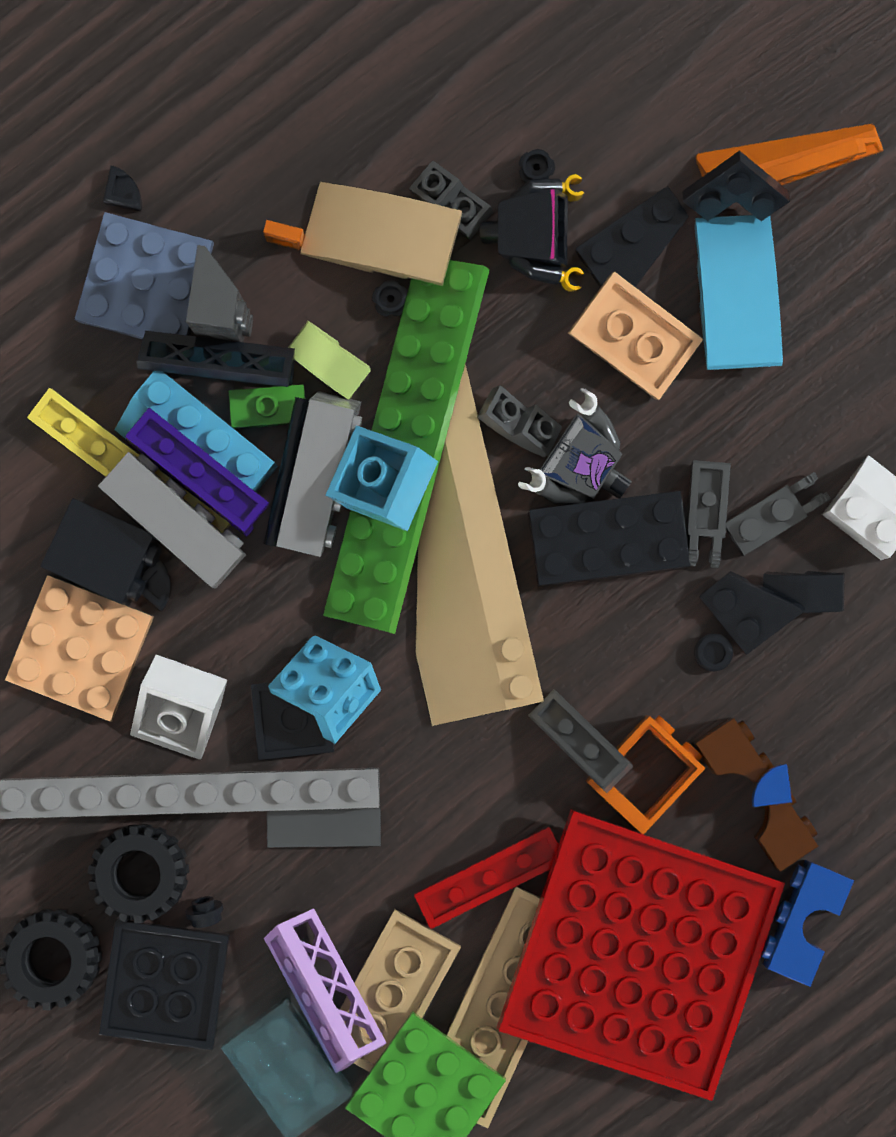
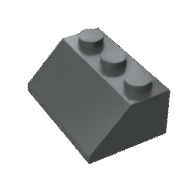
M197 245L186 323L196 337L243 342L244 336L250 337L252 332L253 315L250 314V308H247V302H244L236 286L206 246Z

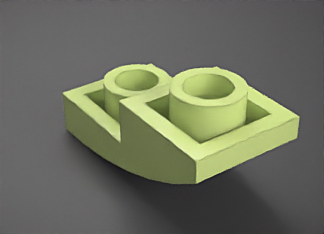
M309 321L306 322L288 347L295 348L294 359L348 400L371 371L370 366L339 346V342Z

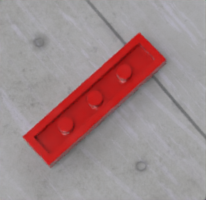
M548 826L414 893V897L430 929L550 870L558 843Z

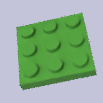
M412 1011L345 1108L384 1137H467L506 1082V1078Z

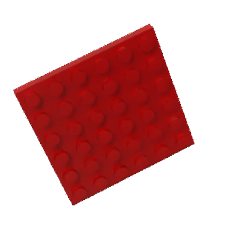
M570 810L496 1027L497 1030L713 1101L785 883Z

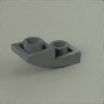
M432 161L409 188L421 201L461 210L462 217L458 231L469 240L480 229L481 223L486 222L494 213L489 204L465 188L457 177L435 161Z
M501 385L491 389L477 416L487 426L506 439L542 457L549 455L562 429V426L535 404L528 408L525 407Z

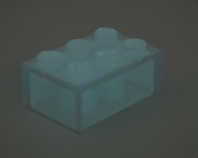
M287 996L228 1038L221 1047L284 1137L299 1136L352 1096V1086L341 1071L335 1073L317 1037Z

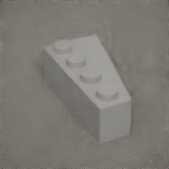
M318 391L310 398L276 546L321 557L325 547L332 548L337 526L331 525L334 511L340 512L342 505L327 497L326 492L356 425L361 427L362 417L358 416L361 401L348 400L345 397Z

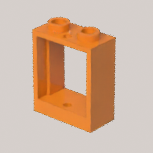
M646 715L616 747L624 756L649 730L687 766V769L644 815L615 787L606 793L590 777L585 780L643 835L705 769L699 762L703 756L687 741L680 745L671 736L675 729L659 715L655 719Z

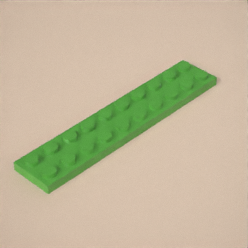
M450 260L443 286L411 278L371 431L414 445L436 459L438 463L408 531L355 511H350L323 616L393 634L396 632L489 274V269L483 265Z

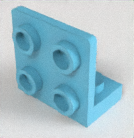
M312 636L268 686L272 694L314 715L323 738L334 744L381 691L371 662L318 636Z

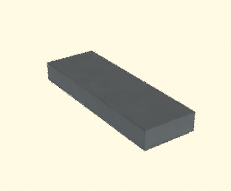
M555 689L528 715L606 793L633 767Z
M381 807L267 811V848L381 846Z

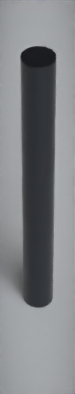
M295 397L263 543L266 545L278 547L276 544L310 401L308 399Z

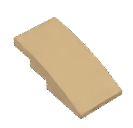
M320 182L300 254L370 273L376 271L403 279L409 277L443 286L462 211L388 193Z

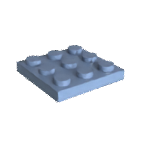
M104 212L75 320L83 324L143 339L145 330L189 336L191 328L186 323L197 245L206 246L209 252L212 253L213 241Z

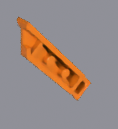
M872 124L699 153L696 155V161L703 177L735 153L741 151L778 183L785 185L883 152V147L876 127Z

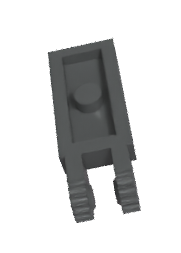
M693 460L691 463L686 536H689L690 566H695L698 561L699 537L712 538L708 557L710 568H719L722 539L725 538L731 463Z
M815 472L790 487L786 485L726 522V531L742 556H745L808 517L807 513L831 499L827 492L820 493L813 497L810 502L801 506L794 494L798 491L807 489L815 484V481L819 479Z

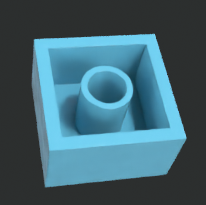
M356 425L326 492V496L349 510L408 531L438 461L414 445Z

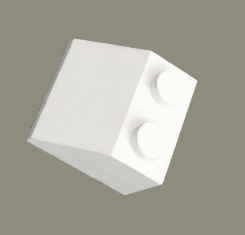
M868 455L822 515L880 560L890 558L896 551V476Z
M156 655L140 686L130 735L201 760L222 703L227 679Z

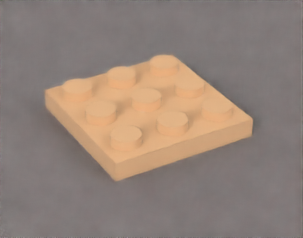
M47 575L5 680L111 722L154 616Z

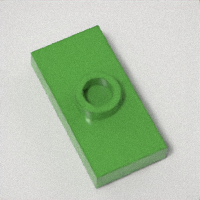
M304 385L229 390L231 427L233 429L289 425L295 397L305 399Z

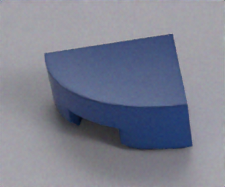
M787 764L772 767L760 778L752 794L753 807L792 802Z

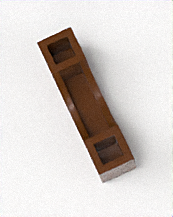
M728 718L692 742L696 750L703 756L702 759L712 774L715 775L741 774L757 785L760 778L769 769L774 767L764 752L758 755L750 742L755 738L743 720L737 723L734 718ZM792 793L791 803L764 806V818L754 836L773 867L780 872L818 847L813 839L818 833L810 820L805 815L800 818L792 805L797 803Z

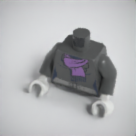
M584 388L580 389L585 395L583 404L579 405L572 399L569 401L570 407L582 413L583 416L578 413L576 414L540 470L525 467L524 470L529 471L532 475L530 484L520 481L518 483L521 489L533 491L554 504H580L586 500L592 501L600 488H603L619 499L632 482L613 469L623 455L619 451L621 442L611 420L597 405L596 396Z

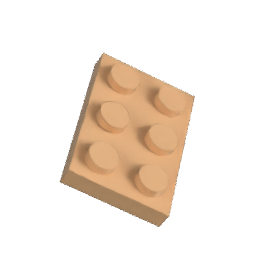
M612 272L568 332L569 335L656 400H660L703 341V338L616 272Z

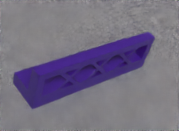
M150 407L125 436L129 444L146 455L159 468L246 537L254 529L253 523L269 505V502Z

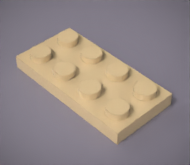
M396 909L391 914L354 982L386 1041L383 1047L354 1062V1064L368 1072L373 1068L412 1011L423 1018L461 948V945ZM346 996L340 1007V1010L349 1013L351 1005L348 996ZM353 1024L351 1036L358 1049L371 1043L372 1041L365 1028Z

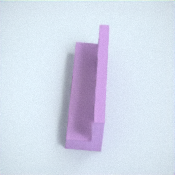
M314 908L276 925L264 940L335 1073L349 1067L359 1058L383 1047L386 1041ZM308 922L315 935L313 945L300 941L294 928ZM316 956L329 961L333 969L330 979L317 973L314 967ZM335 990L347 994L351 1002L349 1013L336 1008L332 1001ZM353 1024L365 1028L372 1042L358 1049L351 1036Z

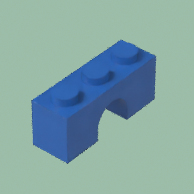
M806 859L803 867L798 865L790 880V886L793 887V891L789 901L783 900L777 911L775 921L779 925L774 937L769 935L766 939L761 957L765 958L763 965L771 971L811 987L825 951L806 941L803 935V923L810 913L817 910H826L840 916L854 880Z

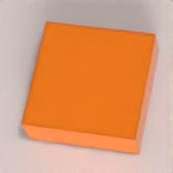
M266 220L263 234L267 242L297 250L302 248L305 237L303 229Z

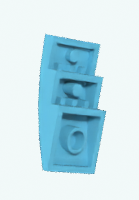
M754 215L713 217L709 221L704 218H695L694 228L698 253L697 272L701 297L699 307L707 370L782 366L780 307L770 216L763 221H760Z

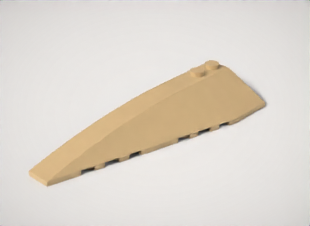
M466 364L418 544L416 656L432 726L544 701Z

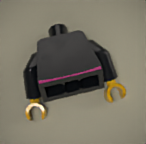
M573 174L565 182H561L560 179L529 180L514 191L508 200L499 203L498 221L481 223L480 238L482 243H498L499 255L508 259L513 269L531 280L554 285L561 282L562 287L567 291H576L582 288L571 285L568 280L570 273L584 275L580 268H571L565 272L561 268L567 267L568 201H578L584 194L583 191H572L569 184H580L582 178L577 174Z

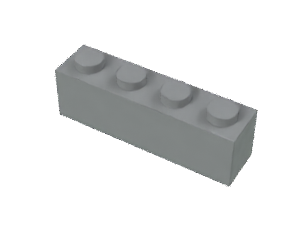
M128 452L98 487L211 588H217L246 556L239 549L244 543L229 529L222 533L211 524L215 517L201 504L198 503L193 508L184 500L183 497L187 492L173 479L169 478L165 483L157 476L155 472L159 467L146 455L141 453L136 457Z

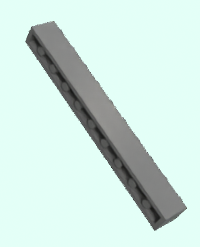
M379 768L0 779V819L379 808L380 806Z

